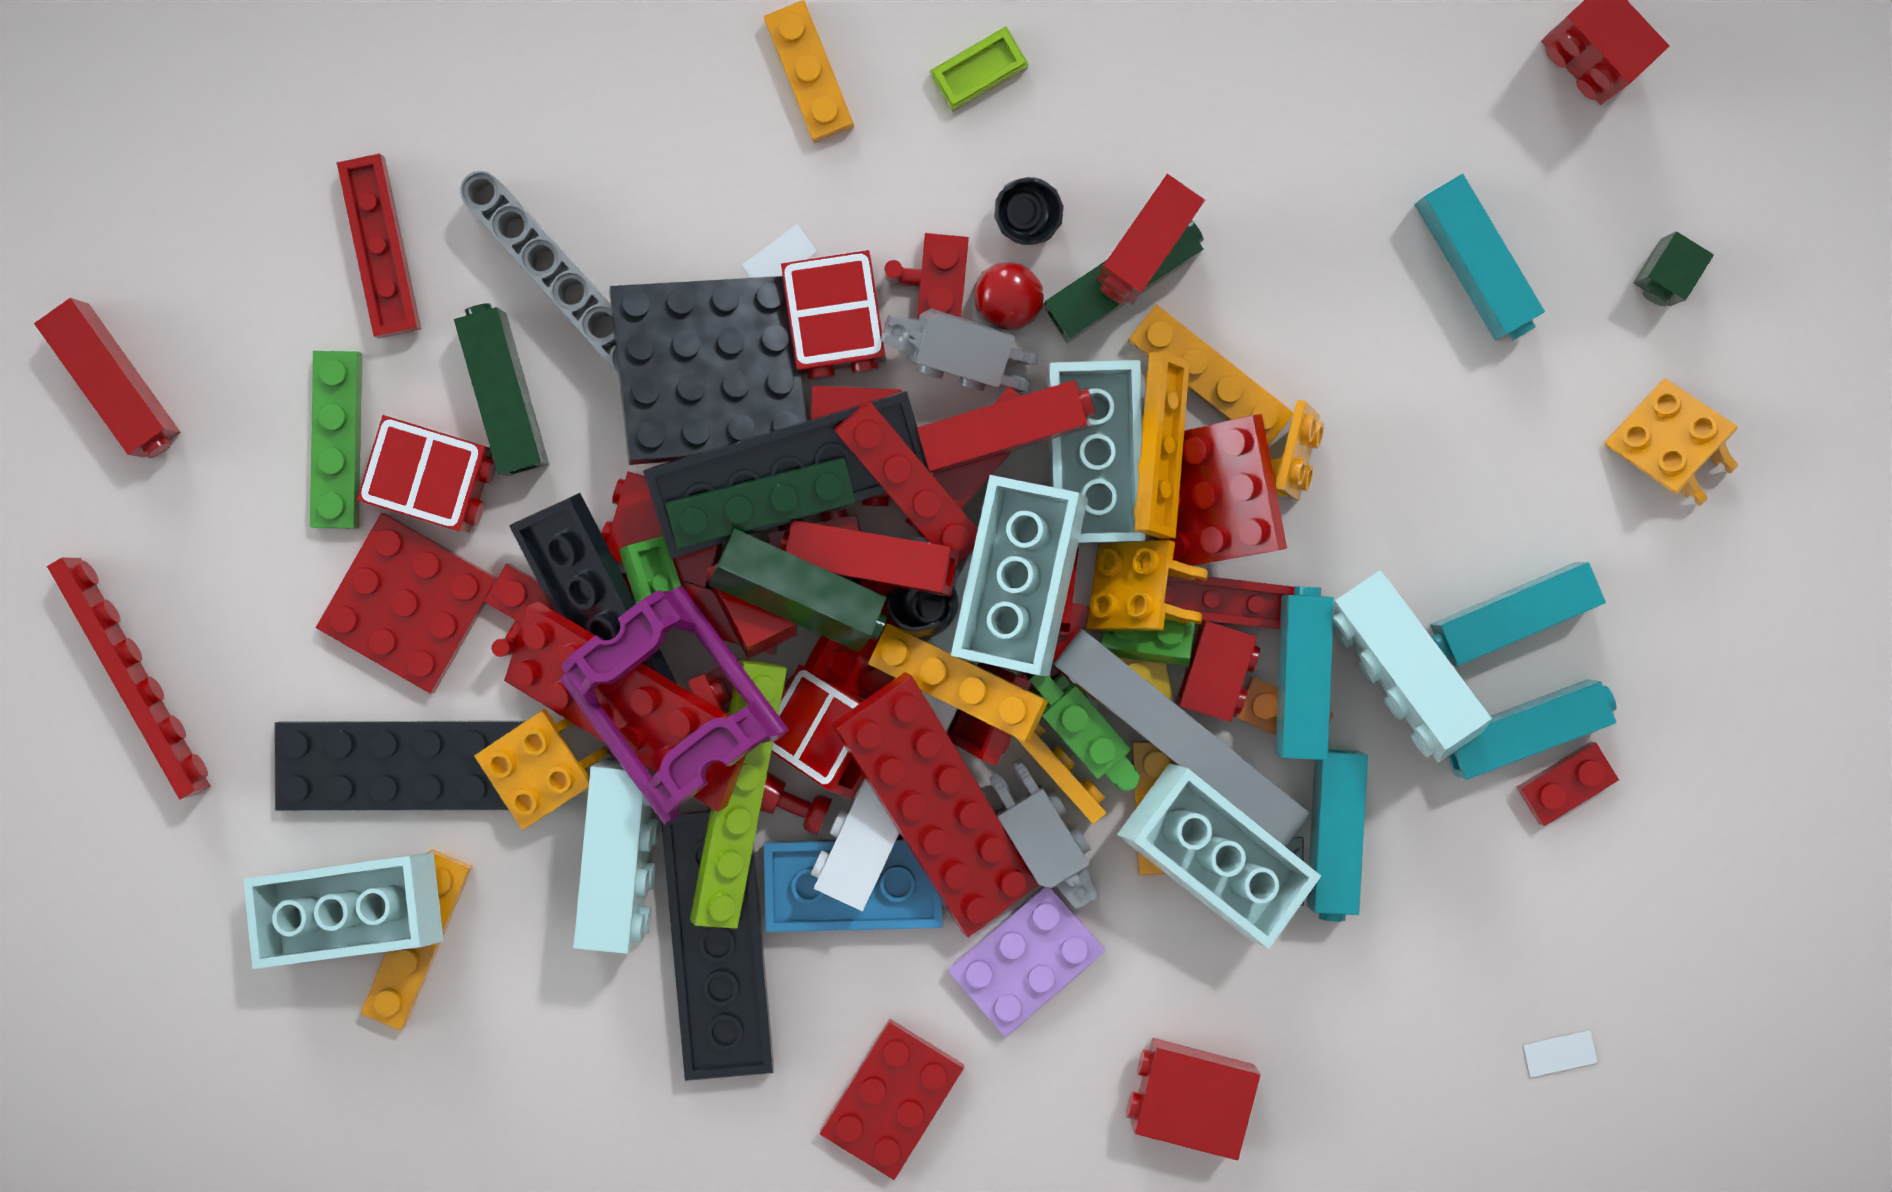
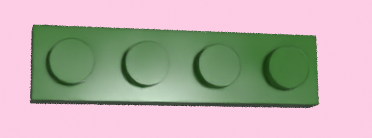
M313 351L310 528L359 529L360 501H357L360 490L362 353L357 351Z

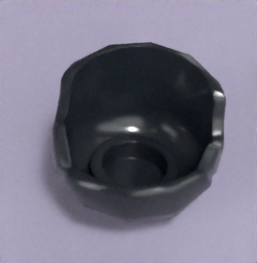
M1025 177L1009 182L999 192L995 200L994 218L1001 234L1016 244L1034 245L1046 242L1052 238L1062 224L1064 205L1058 191L1047 181L1036 177Z
M954 585L951 597L896 587L886 595L888 616L903 632L919 638L934 637L950 626L959 607V598Z

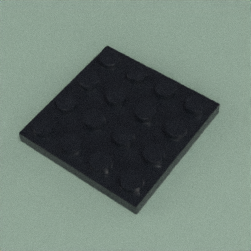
M783 276L610 286L609 295L629 465L671 462L807 420L801 373L796 368Z

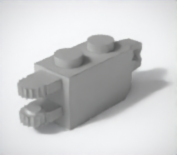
M932 308L921 313L919 319L888 315L881 336L883 343L906 353L907 358L917 363L916 371L942 379L944 372L960 376L958 384L979 391L984 390L985 384L997 388L1001 384L1028 392L1031 382L1019 375L1006 374L1004 370L1008 358L1015 359L1017 362L1025 365H1037L1039 358L1037 354L1012 347L1015 336L1006 331Z
M1020 758L1012 764L1017 777L1021 782H1024L1029 790L1028 793L1014 800L1003 777H1000L998 773L989 777L1005 807L996 812L997 817L1038 884L1049 888L1056 886L1077 910L1098 897L1086 868L1090 864L1084 855L1091 849L1078 827L1071 831L1067 828L1061 816L1068 811L1055 790L1046 793L1042 785L1038 786Z

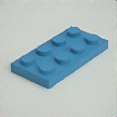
M903 838L896 839L863 912L814 889L818 880L817 877L811 875L814 865L822 850L830 854L836 840L765 841L763 843L766 932L943 928L942 900Z

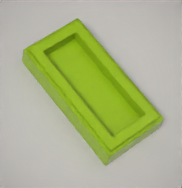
M1007 26L931 69L930 75L953 112L1027 69L1028 62Z

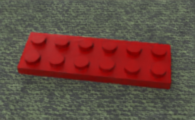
M539 601L528 605L504 681L603 741L560 681V678L565 674L561 668L563 663L571 654L596 635ZM642 663L622 679L612 684H599L593 689L601 707L648 770L655 774L660 770L664 756L698 728L714 718L729 717L728 714ZM746 755L731 767L726 766L721 761L711 764L706 771L708 785L692 797L717 812L727 807Z
M907 672L902 673L831 724L964 935L969 938L1038 886V883L912 675Z

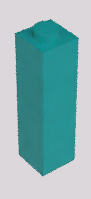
M1462 173L1415 203V207L1494 340L1509 334L1513 341L1534 329L1536 325L1533 319L1543 314L1545 310L1464 174Z
M1574 562L1430 624L1434 632L1431 638L1452 665L1460 666L1603 605L1606 601L1590 563Z
M1294 586V595H1281L1275 754L1281 758L1328 760L1334 597L1321 596V587Z
M1586 679L1491 715L1492 720L1482 734L1448 756L1454 774L1457 777L1468 780L1616 724L1617 722L1613 711L1617 709L1615 698L1611 690L1606 685L1603 686L1601 681Z
M1328 749V760L1315 759L1309 866L1320 874L1321 877L1307 896V907L1314 913H1319V919L1325 921L1342 922L1346 921V915H1359L1368 754L1360 751Z

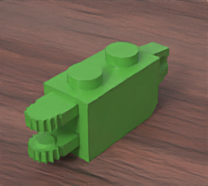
M1025 672L1024 675L1039 691L1037 695L1048 700L1042 714L1043 718L1094 776L1099 779L1103 774H1106L1121 791L1125 790L1127 792L1128 790L1132 791L1133 788L1136 789V785H1139L1138 781L1141 780L1139 778L1140 774L1125 756L1131 751V748L1078 687L1062 673L1052 680L1050 676H1040Z

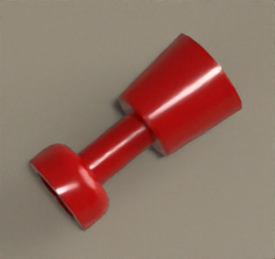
M767 772L760 811L773 814L776 807L802 817L805 819L803 822L804 829L817 836L832 799L824 795L815 796L812 802L783 791L786 782Z

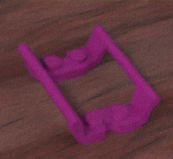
M682 586L672 591L658 590L635 604L618 618L620 631L615 638L603 640L599 636H594L571 654L563 663L561 668L565 674L560 678L564 687L664 825H668L677 819L680 815L679 806L708 785L706 771L711 764L721 761L726 766L731 767L760 743L775 741L789 731L788 727ZM675 626L676 628L696 634L747 703V706L728 718H714L706 722L664 756L660 770L652 777L601 707L593 689L599 684H612L622 679L654 654L663 645L666 632Z

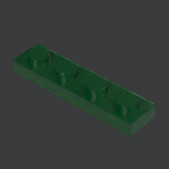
M841 457L665 502L678 549L731 535L734 529L744 532L853 504L856 501L845 458Z

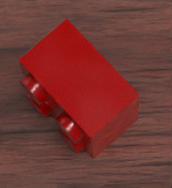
M1583 0L1541 40L1547 47L1546 53L1551 61L1561 68H1566L1577 79L1576 84L1581 93L1591 100H1596L1600 105L1633 82L1670 47L1627 0Z

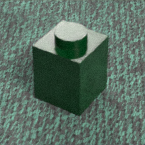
M1673 232L1660 239L1633 284L1644 290L1642 294L1650 302L1663 307L1667 305L1673 306L1686 301L1714 254L1679 232Z

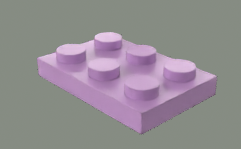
M1042 886L949 966L948 972L999 1031L1007 1037L1105 952V948L1053 888Z

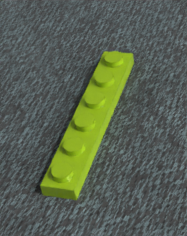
M739 659L741 666L778 714L787 668L781 664ZM735 687L733 688L729 716L747 706V703ZM773 741L760 743L747 753L728 806L719 812L711 808L690 917L691 922L695 926L738 928Z

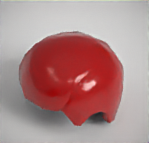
M1014 262L996 263L982 271L975 283L974 305L976 310L991 325L1000 329L1019 330L1035 321L1041 311L1044 302L1043 286L1036 275L1022 264Z

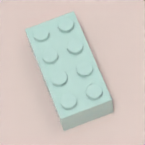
M1140 360L1050 363L1047 368L1048 388L1076 380L1080 390L1089 389L1096 412L1095 415L1088 416L1091 428L1049 440L1051 487L1079 492L1088 498L1078 544L1145 541L1144 533L1134 531V507L1137 503L1139 479L1138 462L1142 443Z
M994 475L989 476L951 656L1035 675L1050 676L1088 501L1087 497L1079 492Z
M1381 570L1335 600L1333 621L1335 623L1333 625L1334 635L1346 649L1351 645L1361 658L1357 662L1360 670L1371 684H1375L1377 681L1380 683L1388 695L1384 698L1387 707L1397 720L1400 721L1405 718L1415 731L1411 738L1426 758L1433 755L1439 763L1484 732L1492 720L1491 716Z
M604 759L591 766L573 948L628 954L638 941H642L643 934H648L650 929L651 907L644 906L647 890H652L654 886L656 865L655 863H649V854L651 847L656 846L658 843L660 820L653 819V808L619 761L615 759ZM648 770V772H649V773L651 774V776L653 777V776L655 775V773H653V772H651L650 770Z
M1171 763L1168 764L1117 834L1247 939L1270 949L1321 877L1320 874L1190 769Z
M434 852L243 879L252 969L410 949L444 942Z

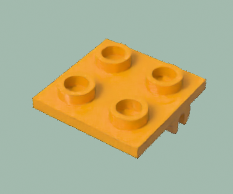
M1666 378L1656 386L1605 441L1606 447L1672 493L1677 495L1681 491L1687 498L1691 495L1699 506L1708 497L1699 487L1695 477L1696 471L1709 458L1717 466L1722 463L1725 466V471L1730 474L1738 467L1737 462L1730 456L1725 443L1738 430L1737 425Z
M1297 399L1283 457L1271 460L1277 496L1289 497L1298 501L1300 500L1301 492H1307L1313 477V466L1308 464L1312 448H1319L1324 432V423L1319 422L1320 415L1303 400Z
M1171 540L1098 543L1086 629L1091 631L1163 630L1165 619L1182 624H1190V621L1201 624V613L1166 604L1164 600L1168 575L1189 581H1195L1196 578L1207 581L1208 570L1173 560L1175 542Z
M546 709L540 711L474 755L522 830L589 788L590 776L585 769L610 754L606 746L578 762L559 734L574 724L565 718L555 724Z

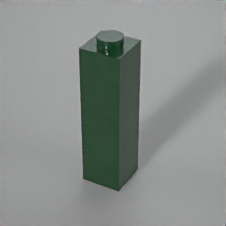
M1193 220L1142 293L1198 257L1204 250L1200 244L1204 240L1203 235ZM1106 261L1044 302V310L1066 343H1069L1129 303L1125 300L1122 305L1118 304L1101 292L1100 288L1103 284L1096 279Z
M490 303L479 304L465 309L466 316L454 319V323L498 475L508 477L550 465L506 312L498 307L492 308Z
M737 529L733 530L708 584L857 652H860L869 639L874 641L878 639L887 619V616L881 614L886 600L885 596Z

